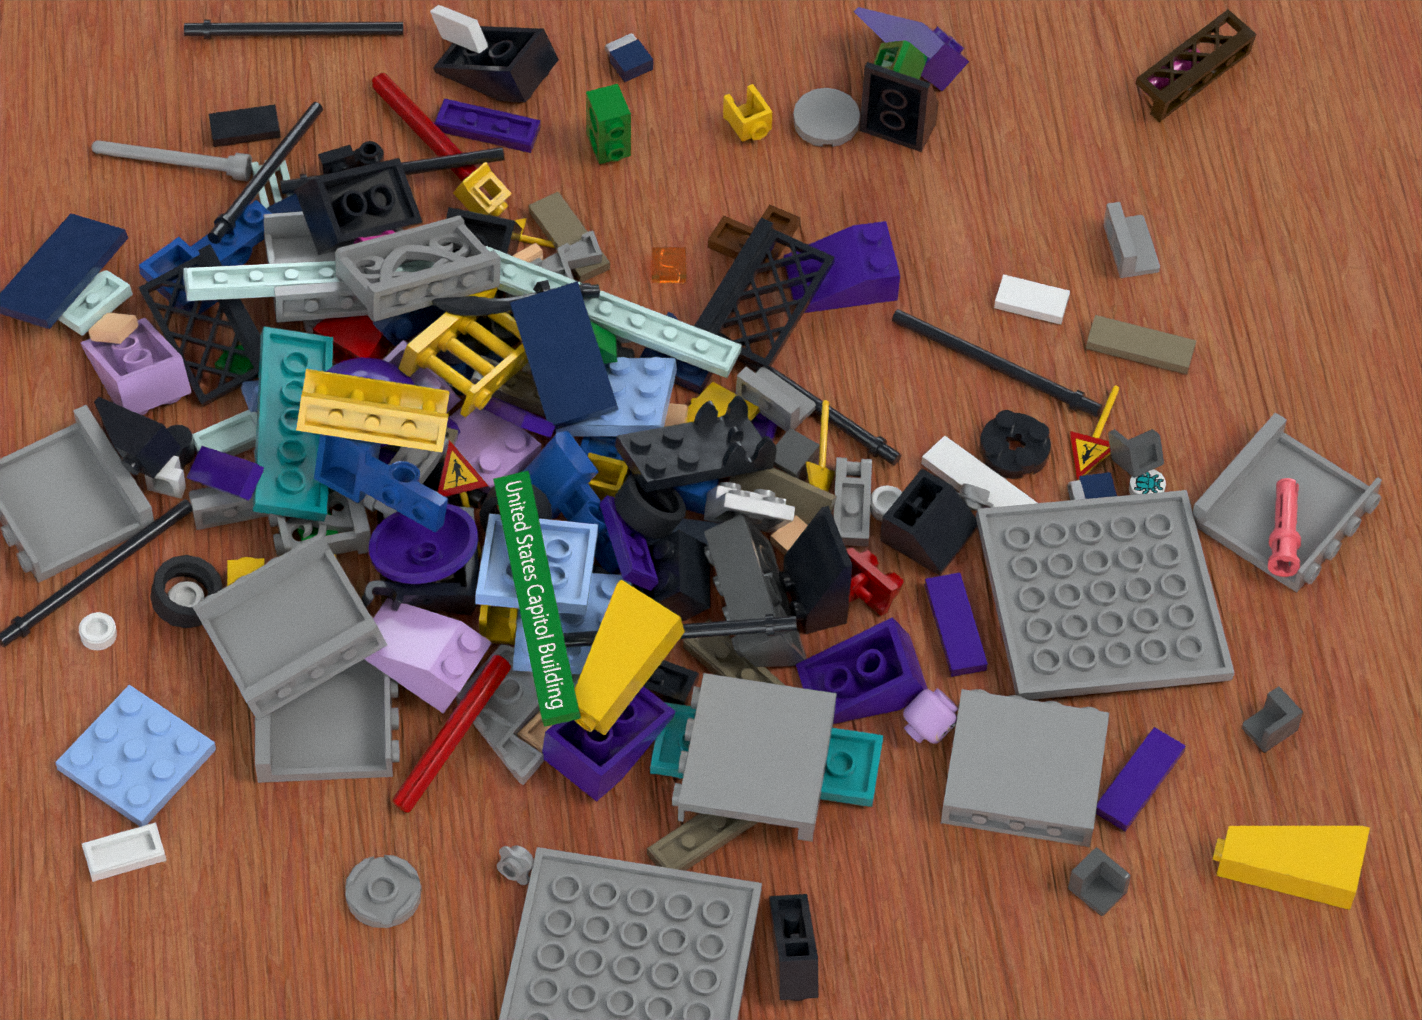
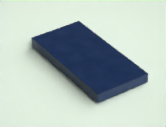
M70 213L0 292V314L50 329L128 239L126 230Z
M578 281L510 302L546 419L553 423L555 426L554 430L619 410Z

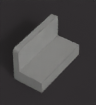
M1120 202L1107 204L1103 225L1120 278L1158 273L1160 264L1144 216L1125 217Z
M745 367L737 375L736 395L758 406L760 409L759 413L786 432L789 428L796 429L815 410L816 404L814 401L766 367H761L756 373Z
M210 487L189 492L196 530L267 516V513L252 511L253 494L248 501Z

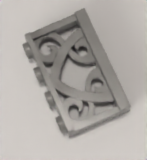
M461 216L338 248L335 252L336 277L339 281H343L367 308V315L373 322L432 306V300L435 298L463 297L500 287L501 257L494 250L489 251L465 226L464 219ZM416 260L435 263L431 268L413 273L405 271L395 272L400 265Z
M337 491L331 493L327 499V515L324 522L295 517L285 522L284 516L268 514L270 527L277 526L279 534L273 535L277 556L287 553L303 542L295 541L292 538V532L295 529H303L305 531L303 538H306L311 534L313 527L319 528L318 534H323L335 555L356 550L358 554L369 552L371 534L363 500L356 503ZM341 504L344 506L342 511L332 509V515H328V510L332 505ZM327 530L344 532L326 536Z

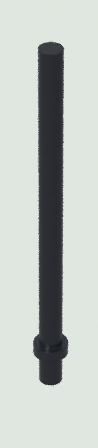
M204 19V23H184V36H204V39H211L212 36L404 34L403 22L211 23V19Z
M313 102L228 210L224 214L218 215L214 221L215 226L207 235L210 242L218 244L226 234L232 233L236 227L235 222L323 112L321 104Z
M503 147L401 162L407 176L479 165L485 162L505 161ZM306 173L300 174V178L280 181L282 194L296 193V189L314 177L322 175L307 177Z
M899 309L895 311L892 317V322L1069 404V409L1075 412L1079 409L1097 417L1101 411L1102 404L1085 397V392L1080 390L1074 392Z
M721 332V334L719 335L720 337H723V338H725V339H728V340L732 341L731 338H729L728 336H726V335L723 334L722 332ZM737 358L738 361L752 369L754 372H757L760 369V367H757L741 358ZM771 366L769 369L771 372L814 401L816 406L813 412L821 416L823 401ZM829 405L828 422L868 448V453L873 457L880 456L893 466L899 462L902 455L887 445L885 438L882 436L875 437Z
M184 499L24 616L13 618L11 625L0 632V645L6 647L18 637L25 638L29 635L32 627L191 513L193 509L190 502Z
M766 614L765 618L683 624L685 633L680 639L767 633V636H775V632L797 631L796 616L774 617V614ZM598 631L563 633L566 648L592 646Z

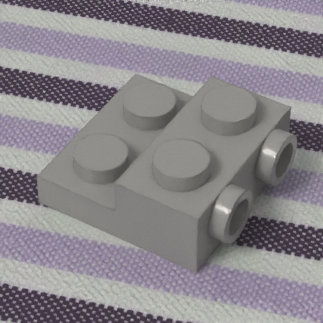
M722 482L720 486L717 485L707 492L703 520L723 523L744 514L759 531L773 533L793 521L795 507L785 505L786 499L775 497V492L756 489L753 493L741 490V485Z

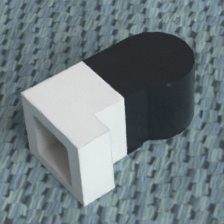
M172 425L167 429L181 448L154 479L146 475L145 479L147 490L181 499L186 489L183 470L185 465L190 463L195 457V447L192 432L188 427Z

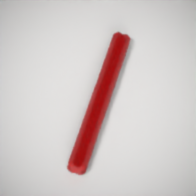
M382 72L372 78V88L438 157L462 153L386 73ZM472 165L451 170L463 182L478 168Z
M496 654L490 659L392 798V802L398 809L409 813L414 808L510 671L511 665L505 658Z

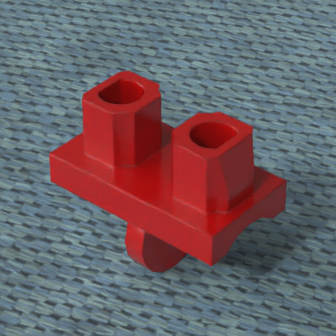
M850 547L847 549L852 563L849 602L860 598L882 616L889 611L893 599L899 594L904 581L895 572H889L884 575L877 569L879 565L877 557L869 550L858 553Z

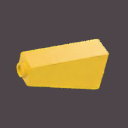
M620 580L614 589L575 687L581 719H577L575 722L589 732L595 729L604 736L685 633L680 616L623 580Z
M1228 826L1225 840L1217 839L1212 860L1219 862L1216 876L1350 910L1357 891L1370 827Z

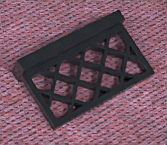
M761 218L694 327L719 336L724 328L738 325L742 338L732 341L742 346L745 345L746 348L741 347L738 358L760 368L766 367L769 370L835 263V257L775 230L772 222ZM778 242L789 247L792 256L773 261L771 251ZM809 259L823 263L819 271L804 275L800 262ZM795 264L799 277L780 282L776 269ZM772 270L776 283L757 288L754 281L756 275ZM802 284L805 292L803 297L787 302L783 289ZM779 291L783 304L764 309L760 296ZM755 297L759 310L740 315L737 308L740 301ZM786 312L788 318L786 325L770 330L767 316ZM762 318L766 331L747 336L743 323ZM769 339L771 349L765 358L751 351L749 344Z
M211 244L198 250L200 255L138 287L166 340L182 356L188 381L203 407L240 388L243 382L253 381L258 378L261 335L240 298L217 299L220 305L215 318L198 314L202 300L195 301L192 312L175 308L180 291L186 292L185 285H182L184 281V268L222 266ZM162 286L174 289L168 306L155 303L150 293ZM159 310L166 312L164 319ZM223 313L226 315L229 322L221 320ZM172 314L189 318L184 335L169 330L168 325ZM196 320L213 324L208 341L190 337ZM219 326L234 330L235 337L231 347L214 343ZM175 339L182 341L180 348L178 347ZM239 342L245 351L237 349ZM188 343L205 347L200 364L185 360L184 354ZM211 349L229 353L224 370L206 366ZM235 355L250 359L254 367L242 375L230 372ZM190 368L198 370L196 377ZM207 372L221 376L218 388L204 395L199 386L203 373ZM227 378L233 379L226 383Z

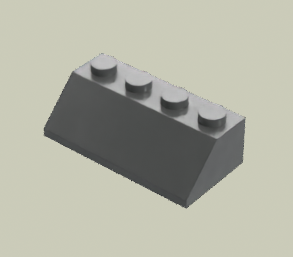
M744 514L704 531L708 543L704 550L710 564L713 567L715 566L717 575L713 577L719 594L722 597L724 596L726 606L722 608L726 621L765 618L766 614H774V617L792 616L787 593H784L780 584V570L771 542ZM798 628L797 631L775 632V636H767V633L735 635L732 637V644L738 656L741 658L745 657L755 667L796 666L797 663L807 659Z

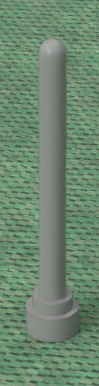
M100 140L94 141L91 146L92 151L96 154L224 171L228 176H232L233 180L248 181L252 171V156L250 154L236 153L235 156L229 155L228 158Z

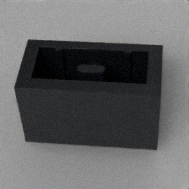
M922 468L882 517L880 541L941 576L978 529L976 517L954 487Z
M677 530L648 546L659 583L651 591L633 583L632 587L680 616L681 621H686L711 608L710 562L704 550V547L708 545L681 530Z

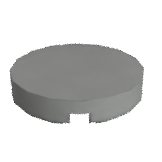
M831 88L814 89L802 95L795 104L793 113L794 127L803 140L815 146L823 147V144H832V147L840 146L851 140L858 131L860 111L852 97L840 90Z
M384 855V857L375 859L374 856L366 858L352 869L346 879L345 898L350 912L360 922L371 927L390 928L402 924L414 915L421 902L422 888L417 871L408 861L394 855Z

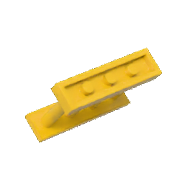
M498 287L468 296L494 298ZM446 312L407 344L398 369L409 377L419 368H428L466 395L460 412L466 418L476 408L479 410L483 409L491 399L492 394L529 362L523 343L516 350L476 322L481 316H458ZM508 313L482 316L483 318L488 316L522 341L516 320ZM461 333L464 335L468 333L504 360L494 367L458 341L456 337ZM441 350L443 352L448 350L484 377L474 384L436 357V354Z
M306 369L296 431L442 453L448 421V414L446 412L450 391Z

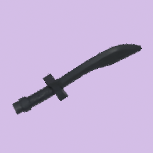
M545 280L536 283L533 288L536 291L535 293L502 299L477 296L435 298L432 300V304L443 311L458 316H484L512 311L510 302L551 289L549 281ZM580 283L579 287L584 301L600 297L598 284Z

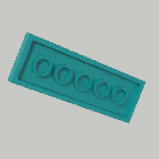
M263 327L260 342L255 463L264 467V471L253 492V512L322 522L326 518L328 486L314 479L320 434L296 431L306 369L325 372L332 367L333 337Z
M666 703L676 712L672 720L655 739L650 773L683 778L684 774L678 773L680 755L682 750H689L690 741H685L686 725L688 718L695 719L696 709H692L691 706ZM832 728L820 799L873 807L883 735Z

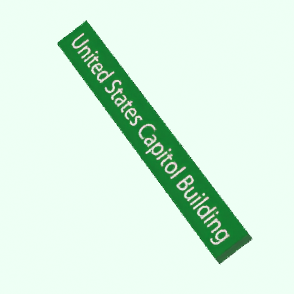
M529 470L494 478L493 481L543 725L546 727L581 719Z

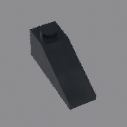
M101 397L94 401L113 446L123 457L121 464L132 474L138 475L142 473L154 479L181 448L164 424Z
M808 895L769 896L780 1000L794 1001L819 998L818 954Z

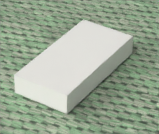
M440 5L430 11L443 39L477 53H481L488 47L476 19Z
M1003 274L994 308L1061 325L1070 291Z
M156 822L82 843L92 882L166 861Z

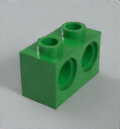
M618 84L586 92V135L599 164L610 161L615 162L631 156V112Z

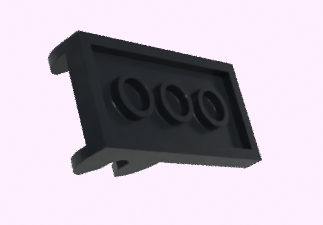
M741 396L734 397L728 404L726 413L721 417H717L718 410L710 400L700 407L694 422L618 435L615 442V448L645 493L772 469L777 452L776 445L768 436L762 438L749 420L748 406Z

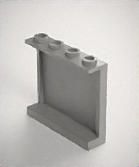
M302 211L263 214L264 241L268 264L336 261L335 252L318 255ZM343 281L274 287L275 297H273L277 323L367 315V308Z
M87 405L73 410L75 424L0 459V521L3 525L0 529L8 546L15 545L19 551L16 554L17 559L24 572L31 571L38 583L132 538L154 522L151 505L130 472L121 464V458Z
M1274 413L1194 504L1193 516L1196 527L1297 593L1306 582L1308 584L1314 582L1322 569L1321 564L1325 559L1331 561L1336 556L1342 545L1340 541L1346 535L1349 537L1353 536L1361 524L1362 519L1360 518L1365 512L1371 514L1381 500V495L1378 492L1382 479L1377 477L1370 486L1366 485L1284 433L1287 419ZM1283 478L1294 479L1296 484H1299L1296 531L1301 536V547L1297 550V557L1300 559V569L1295 575L1289 577L1276 576L1268 569V559L1272 555V549L1269 546V536L1275 528L1276 483Z
M322 533L304 540L299 546L280 557L271 559L266 565L238 578L231 585L215 594L208 595L201 602L192 606L257 721L387 646L372 616H370Z
M363 659L258 721L255 717V768L258 783L393 777V763L400 762L399 740H392V730H399L398 707L392 708V698H399L398 682Z
M703 673L701 687L694 686L691 708L696 709L695 719L688 718L686 725L685 741H690L689 750H682L680 755L678 773L684 774L682 784L675 783L672 806H678V821L683 822L685 811L798 828V840L813 842L835 715L837 693Z
M962 689L941 823L1090 847L1109 712L1099 711L1093 707L1077 708L1065 706L1056 701L1039 702L1027 700L1018 695L1002 696L989 694L987 691L980 689L971 691Z

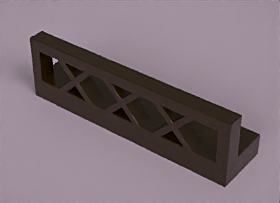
M1228 9L1136 79L1135 84L1154 100L1150 115L1160 123L1249 55L1257 34ZM1227 22L1238 33L1234 36L1219 35V28ZM1199 43L1214 44V51L1212 53L1196 52V45ZM1176 60L1191 61V69L1188 71L1174 70L1173 62ZM1154 77L1168 78V86L1160 91L1150 80Z

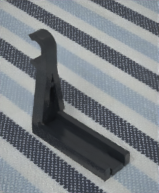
M459 507L466 511L475 522L474 508ZM476 548L470 560L454 573V583L406 584L374 580L367 584L361 596V601L367 608L374 599L373 594L386 595L392 599L393 604L391 607L395 611L399 609L402 603L471 616L477 606L475 604L476 589L480 571L478 549Z

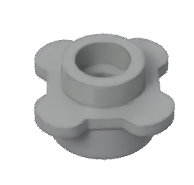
M963 483L958 494L970 510L977 511L982 506L989 508L994 506V504L987 502L990 491Z
M515 845L511 848L503 846L499 850L501 860L497 863L498 871L509 880H516L520 885H527L530 881L528 873L532 870L534 862L532 855L521 846Z

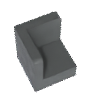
M789 428L776 444L777 452L774 466L805 482L808 478L806 462L809 461L818 465L820 445Z
M1115 429L1108 432L1112 460L1132 477L1135 478L1164 465L1160 434L1155 430L1151 429L1129 440Z
M1278 686L1267 694L1264 708L1243 722L1242 729L1265 753L1298 731L1303 711Z
M1096 847L1071 871L1068 889L1099 915L1104 916L1127 893L1131 875Z

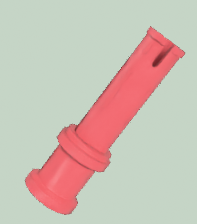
M1283 478L1276 483L1275 528L1269 536V546L1272 549V555L1268 559V569L1272 574L1279 577L1293 576L1300 569V559L1297 557V550L1301 547V536L1296 531L1299 484H1296V480L1291 478Z

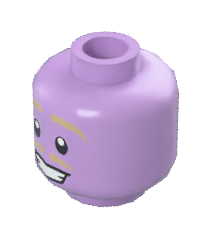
M937 688L934 692L924 689L904 709L903 715L908 722L904 729L918 743L925 739L932 744H937L956 725L957 715L955 712L959 708L940 689Z

